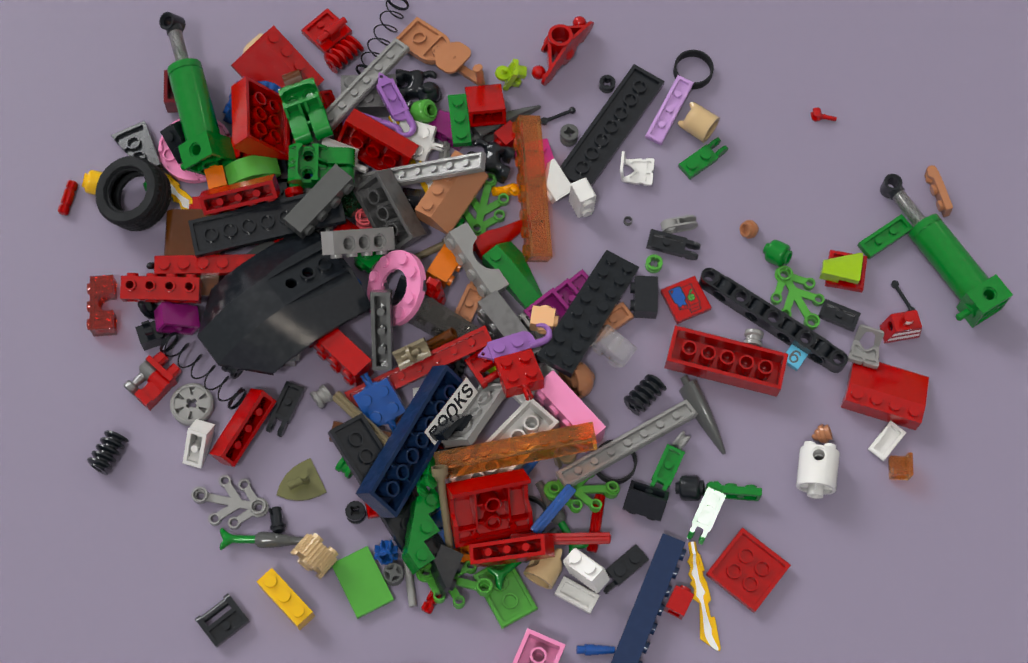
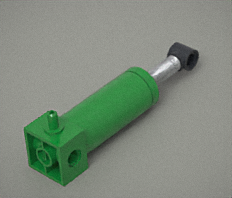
M165 12L160 17L159 25L162 29L166 30L175 57V62L168 66L167 72L186 142L178 146L182 160L181 169L205 175L204 169L213 165H223L225 167L227 164L235 161L236 156L230 137L220 134L201 61L189 58L182 34L186 25L185 20L181 16Z
M888 174L880 187V192L884 197L894 200L913 223L914 227L908 234L909 238L960 300L956 307L959 311L956 314V319L961 321L965 318L969 325L974 328L1002 310L1013 294L997 274L989 278L938 214L935 213L925 217L906 194L902 186L901 177L897 174Z

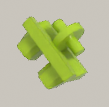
M513 58L508 67L501 65L495 70L497 79L505 81L503 90L508 91L511 86L519 87L521 78L525 79L527 76V66L519 65V59Z

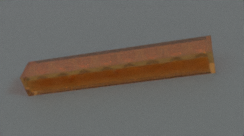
M519 115L512 124V131L515 133L514 150L517 152L515 158V166L518 167L516 181L520 188L518 193V202H521L519 217L523 224L521 228V237L524 238L522 254L525 256L526 262H548L553 256L541 118L535 115Z
M593 422L438 451L434 452L435 465H447V478L597 450L598 448Z

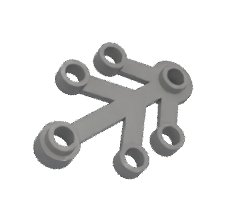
M222 475L219 478V484L226 489L230 497L210 494L201 486L194 488L191 493L192 499L197 504L211 502L227 506L217 513L209 515L208 520L212 526H218L223 518L239 508L246 509L239 516L231 517L228 520L229 527L232 530H237L240 528L241 523L252 516L256 518L263 517L269 510L267 501L256 497L248 479H241L238 487L242 492L246 493L249 501L241 500L228 475ZM223 479L229 480L227 484H222ZM242 483H248L246 488L241 487ZM204 494L203 499H197V496ZM258 505L262 506L260 511H256L255 508ZM217 516L218 521L212 522V518ZM232 521H238L236 526H231Z

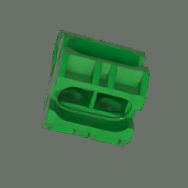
M314 77L278 89L295 143H303V146L313 143L311 131H314L317 141L334 135Z
M303 143L289 145V187L301 186L303 191H305V188H313L335 164L348 173L354 181L355 149L349 147H327L319 143H312V146H303ZM306 156H313L311 161L304 160ZM308 173L313 175L310 179L303 178Z

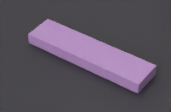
M677 75L645 135L646 139L659 145L663 144L694 82Z

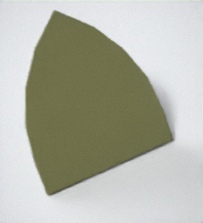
M311 458L294 466L284 476L276 495L287 500L304 501L319 497L327 492Z

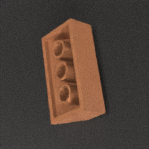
M455 150L451 157L460 156L464 154ZM484 171L434 180L416 206V216L420 221L447 235L449 231L455 228L488 179V174Z

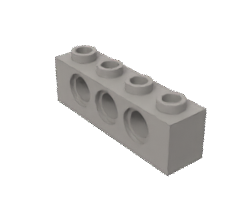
M394 227L321 232L322 255H330L331 259L342 258V254H346V257H358L357 253H361V256H371L374 251H376V255L387 254V250H395Z

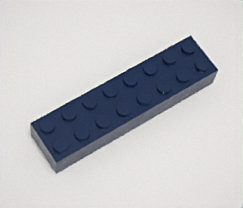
M448 365L432 366L355 493L382 518H397L442 441L438 440L436 445H434L424 432L463 382Z

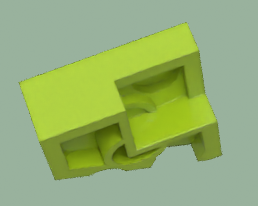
M863 253L823 260L819 279L836 283L842 280L858 284L862 270Z

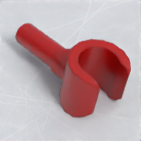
M818 107L813 108V112H810L811 118L815 122L821 119L837 120V117L822 114L821 109Z

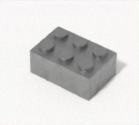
M387 74V75H386V76H387L388 78H390V79L393 78V80H394L395 83H396V75H395V74ZM341 75V94L359 75ZM376 86L355 107L358 111L375 117L390 116Z

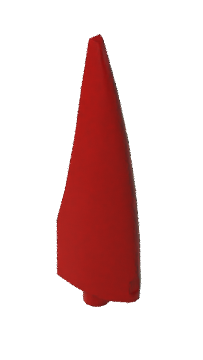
M536 211L513 223L488 230L477 236L473 244V251L482 260V256L496 244L511 242L529 225L538 212Z

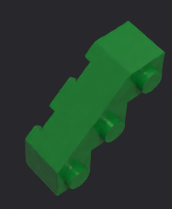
M429 489V495L426 498L418 496L411 503L402 559L413 575L435 559L425 542L433 538L440 531L430 517L431 514L440 509L439 495L435 489Z

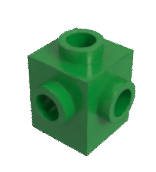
M376 251L371 256H361V253H357L358 257H354V265L360 271L364 270L370 274L383 255H376Z

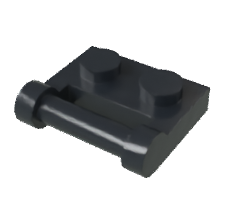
M228 593L223 596V600L209 611L195 618L216 648L250 622ZM228 605L231 607V609L228 612L222 615L210 626L206 624V622L212 619L215 615L221 612Z

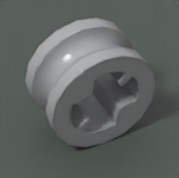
M682 431L672 445H677L678 449L682 450L691 437L686 436L685 432Z

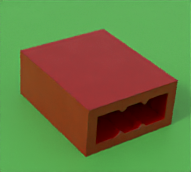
M501 84L465 87L470 127L506 124V108Z

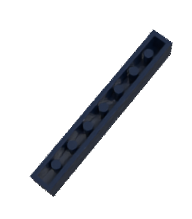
M664 533L662 534L611 663H643L639 659L641 654H646L649 648L648 636L649 634L654 635L658 625L654 621L657 615L661 616L665 607L661 603L664 596L668 598L672 586L669 583L671 578L676 579L679 571L676 565L678 560L683 561L687 551L683 549L685 542Z

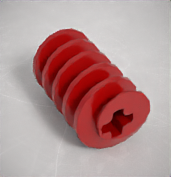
M347 35L345 39L340 41V44H336L334 48L329 50V53L326 52L324 54V60L329 69L337 74L336 67L342 70L343 66L341 63L348 65L347 58L353 61L352 54L358 57L359 53L357 50L363 52L364 48L357 39Z

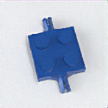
M368 372L360 376L366 385L365 388L353 395L362 413L377 427L388 424L393 432L396 427L395 419L406 411V407L388 376L380 381L372 382Z

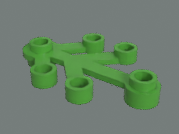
M487 173L488 178L493 180L490 182L486 180L484 183L480 204L476 198L471 203V206L477 213L476 220L470 214L469 207L463 214V217L476 236L483 234L487 228L497 222H503L505 219L504 211L496 210L493 217L483 221L485 215L509 203V196L502 193L498 196L497 200L488 204L491 189L497 185L496 176L492 173ZM506 198L507 200L503 202L500 199ZM501 214L503 217L497 218L496 215ZM479 227L480 230L476 231L474 228Z
M788 266L778 267L774 274L778 283L775 292L771 295L770 302L773 305H779L782 301L781 293L784 286H786L789 292L784 308L781 311L786 312L791 317V308L795 301L804 317V326L815 330L820 324V318L818 315L810 313L802 299L812 301L815 306L823 304L825 298L822 294L808 292L814 288L815 280L793 274L792 269ZM781 274H786L787 277L784 278ZM793 282L802 284L805 290L796 288ZM806 282L812 283V286H808ZM773 297H778L779 301H775ZM815 298H820L821 302H817ZM808 321H812L814 325H809Z
M593 475L573 486L576 490L574 496L578 499L572 500L570 498L565 505L573 513H579L583 502L592 512L597 513L601 510L602 502L599 499H591L586 494L603 493L606 498L614 499L620 491L618 483L609 481L605 485H584L590 478L595 476ZM559 479L547 482L543 489L546 498L553 501L564 486Z
M467 561L463 565L461 572L455 574L454 579L457 580L455 585L475 590L483 597L489 596L493 591L491 580L482 578L475 582L459 577L465 573L474 574L477 571V566L469 569L470 561ZM429 564L418 571L416 577L419 581L428 584L433 592L434 602L441 604L445 601L446 596L440 599L436 598L437 595L441 594L430 571L432 564ZM424 572L430 573L429 575H423ZM454 587L453 591H448L453 598V606L456 609H462L465 606V598ZM482 588H487L488 590H487V591H482L481 589H482ZM461 600L462 603L457 604L456 601Z

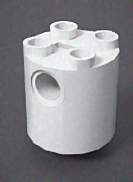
M805 441L804 446L800 448L796 488L806 492L810 498L821 499L823 495L836 492L840 452L836 449L835 444L825 443L824 445H818L812 441Z

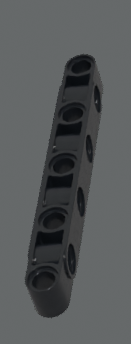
M705 268L702 271L699 279L700 287L717 300L787 345L791 346L793 344L807 353V358L822 365L829 371L839 373L844 369L848 362V356L831 342L717 270ZM705 277H710L713 281H707ZM741 297L744 301L740 302L736 298ZM768 318H774L776 322H771ZM801 338L807 339L809 343H803ZM833 359H838L841 364H836Z

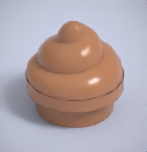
M746 220L740 225V233L747 239L754 238L759 231L758 225L753 220Z
M819 425L814 431L812 438L820 443H829V440H833L829 425Z

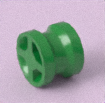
M342 457L337 463L335 470L344 473L345 477L349 479L353 476V473Z

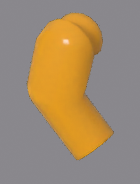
M511 183L502 187H492L491 193L493 196H499L502 193L508 196H517L520 193V189L517 184Z

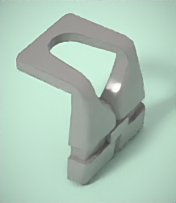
M860 325L853 340L848 361L878 369L879 346L884 337V331ZM866 332L875 334L874 346L869 349H864L859 342Z

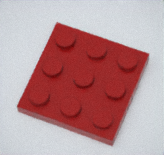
M742 527L708 570L706 576L755 613L791 565Z

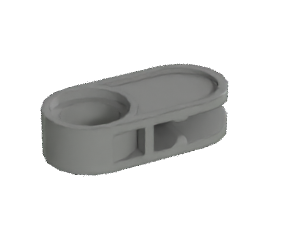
M686 215L663 220L660 225L662 232L673 234L693 230L698 226V223L696 222L695 215Z

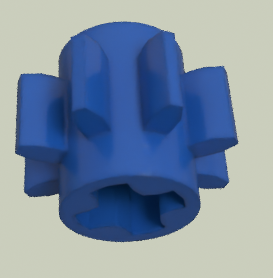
M381 540L380 546L375 545L374 559H378L381 565H388L393 562V559L398 560V546H394L392 540Z

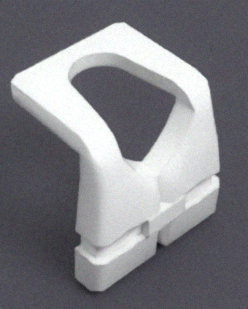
M622 151L620 165L621 181L634 185L652 186L655 159H626L625 151ZM624 165L631 167L634 172L624 177Z

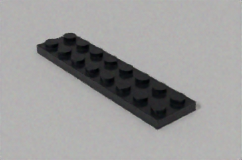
M635 64L631 67L560 166L569 182L573 183L587 178L591 187L664 86L665 81Z
M307 193L189 220L188 223L196 258L297 235L286 226L283 218ZM342 201L336 208H332L328 212L327 218L323 222H319L315 226V230L347 223Z
M606 250L552 332V339L543 346L536 359L571 378L637 274L639 266Z
M363 413L328 432V435L359 485L363 482L384 447ZM411 492L397 518H382L379 515L402 553L405 546L411 503L416 499L413 492ZM438 533L425 542L434 556L441 544L446 546Z

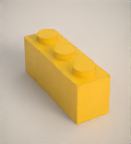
M273 568L256 581L264 593L299 630L315 617L313 611Z

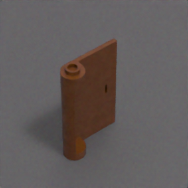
M202 209L168 210L166 213L164 256L195 255L188 221L211 216V214L204 215ZM219 275L197 276L202 280V296H209L210 290L219 282Z

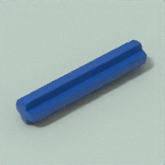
M566 484L530 529L534 533H542L575 494V488L570 484Z

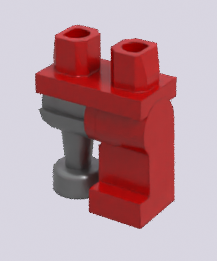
M161 351L153 358L149 355L146 361L139 366L140 373L132 382L127 380L123 384L149 411L177 384L175 379L182 372L174 363L167 370L164 369L163 366L169 359ZM143 382H148L142 389L137 388Z

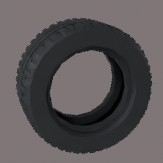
M126 156L117 159L105 168L97 182L95 197L99 212L109 222L129 231H142L154 226L162 219L170 205L172 192L169 179L162 169L144 158ZM144 176L147 183L144 200L133 210L123 211L121 206L123 188L135 177Z

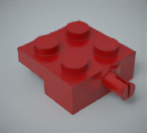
M531 348L494 358V364L506 398L524 394L525 399L529 401V398L530 400L534 398L531 391L544 388V377Z

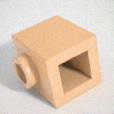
M533 305L529 330L546 335L544 328L536 327L538 323H545L553 332V327L557 326L559 317L555 316L556 309L548 305Z

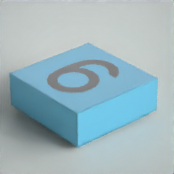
M792 344L786 352L788 354L786 365L797 371L808 354Z

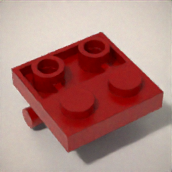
M328 8L301 30L302 34L324 54L326 52L329 53L331 48H334L336 44H340V41L345 39L347 35L352 34V30L346 25V18L342 17L339 19Z

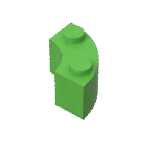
M256 155L237 159L224 167L228 185L276 174V178L281 175L277 158Z

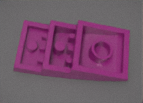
M583 269L580 270L572 278H567L555 289H550L523 312L531 320L533 305H548L556 309L555 316H559V323L589 276Z

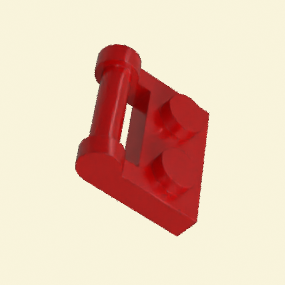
M480 350L465 359V363L482 389H485L489 383L499 378V374L495 370L483 378L481 374L494 367L495 364L492 360L478 358V354L482 351Z

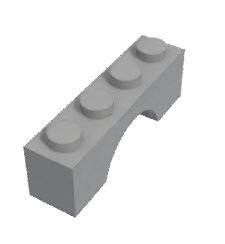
M466 222L449 231L443 239L445 245L452 251L457 263L465 270L467 278L473 282L478 294L485 298L495 290L499 294L502 293L509 283L499 269L486 268L476 260L473 254V244L477 236Z

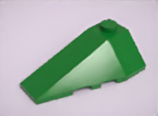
M512 242L496 244L482 256V265L489 269H499L509 283L506 290L524 309L543 296L523 253Z

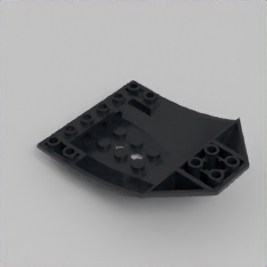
M314 231L304 239L298 235L283 238L239 265L210 290L197 336L218 366L274 376L277 370L303 350L338 327L371 310V306L366 293L344 258L331 259L330 255H322L321 235ZM311 272L313 275L311 277H305L303 276V273ZM290 280L297 283L294 288H288L285 284Z

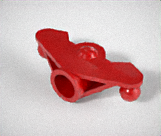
M577 16L573 20V26L557 24L551 27L541 48L543 53L547 52L548 71L546 72L544 67L540 65L533 67L531 74L534 79H542L541 84L547 85L554 78L562 65H566L574 57L578 45L584 42L592 30L594 22L589 21L587 23L584 17Z

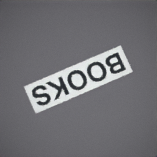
M467 377L424 432L434 445H436L438 440H434L430 436L431 432L447 418L456 414H462L478 393Z

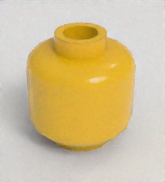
M90 170L84 174L82 187L86 193L96 194L97 182L103 172Z

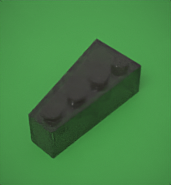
M425 295L419 310L408 321L409 324L432 336L439 335L453 327L457 332V338L479 328L428 295Z

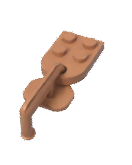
M416 17L396 37L409 47L410 51L408 53L421 62L429 65L436 64L437 68L447 74L457 72L478 86L485 85L483 66L481 64L475 65L472 70L463 65L471 57L470 48L461 42H450L444 33L422 19Z

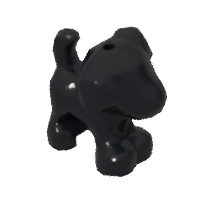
M396 69L397 87H402L407 83L406 87L398 88L404 100L429 99L434 103L439 102L442 99L439 86L435 82L429 81L424 83L425 79L429 77L437 78L435 71L428 70L423 72L420 70L407 71Z
M475 139L473 145L481 146L484 148V153H486L485 172L494 173L497 182L504 184L509 175L510 167L502 164L500 158H502L504 163L509 164L516 148L500 146L495 142H487L483 139Z

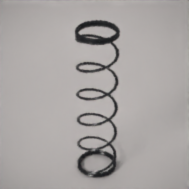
M390 0L386 1V7L388 11L382 12L379 18L382 24L375 26L373 29V33L376 38H372L367 42V47L370 52H365L361 55L362 64L357 65L355 68L356 72L359 75L361 74V72L358 70V67H368V65H365L363 63V55L366 53H372L375 57H377V55L375 54H380L377 52H372L370 50L369 42L373 39H377L386 46H388L391 43L386 39L378 38L376 36V27L383 25L386 29H388L391 32H398V30L395 27L388 24H383L381 20L382 14L385 12H390L396 18H404V16L401 13L389 10L387 2L395 9L404 11L409 8V3L407 0H402L407 5V7L405 8L396 6ZM392 12L401 15L402 18L394 15ZM386 26L392 27V28H394L396 31H393V30L389 29V28L386 27Z
M177 332L170 333L162 341L160 351L165 353L167 357H174L179 354L178 366L180 368L192 366L191 377L193 379L205 377L204 387L208 389L206 387V380L216 365H213L205 375L199 378L193 377V367L203 354H200L192 364L185 367L180 366V355L189 346V343H186L177 354L167 355L166 352L171 350L179 339ZM176 335L172 344L166 348L170 338ZM227 376L220 385L208 390H214L219 387L218 400L221 402L230 400L228 408L233 410L242 403L247 395V390L241 387L232 397L221 400L219 393L222 385L229 379V376ZM244 392L239 401L231 407L236 397Z

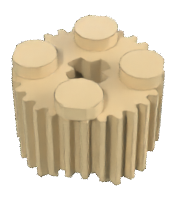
M306 534L290 553L293 556L297 555L299 557L297 562L307 571L314 570L317 573L316 577L322 579L337 561L338 553L329 546L327 548L323 545L322 542L324 540L318 534Z

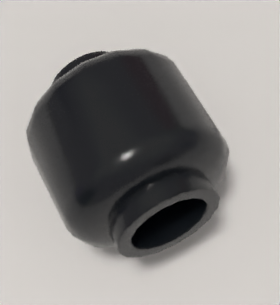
M683 475L680 477L679 482L675 483V492L679 494L682 501H699L701 496L705 494L704 480H701L697 475Z

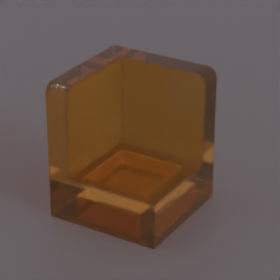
M908 452L906 456H890L888 458L889 479L909 480L914 475L913 453Z

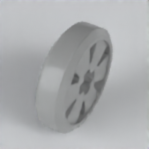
M189 383L179 387L173 393L170 400V410L179 423L191 426L196 419L206 422L211 417L214 411V399L210 391L205 389L203 385ZM196 401L195 408L189 407V402L194 403Z

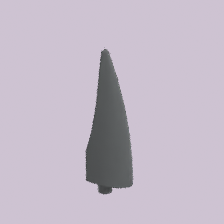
M530 106L507 111L506 123L511 120L516 124L539 110L541 106ZM504 124L471 127L473 136H471L472 144L475 139H483L487 142L493 141L494 132Z
M687 375L680 378L684 385L679 390L684 400L687 399L698 413L696 420L722 455L726 454L716 421L697 380L690 381Z

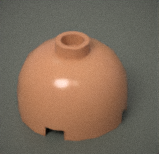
M580 362L571 378L559 372L558 376L580 399L586 397L592 391L595 376L585 363Z

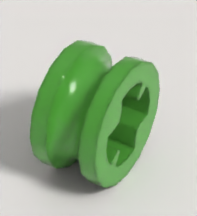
M655 254L648 256L645 263L646 270L650 273H658L662 268L663 260ZM651 261H654V263L655 261L658 262L657 267L651 266Z

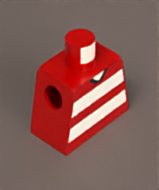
M917 310L891 314L879 326L880 330L884 331V343L919 338L922 330Z

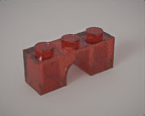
M113 275L90 276V283H87V293L90 295V301H87V311L90 312V319H87V329L91 331L94 337L117 335V316L113 310H102L105 302L117 300V281Z

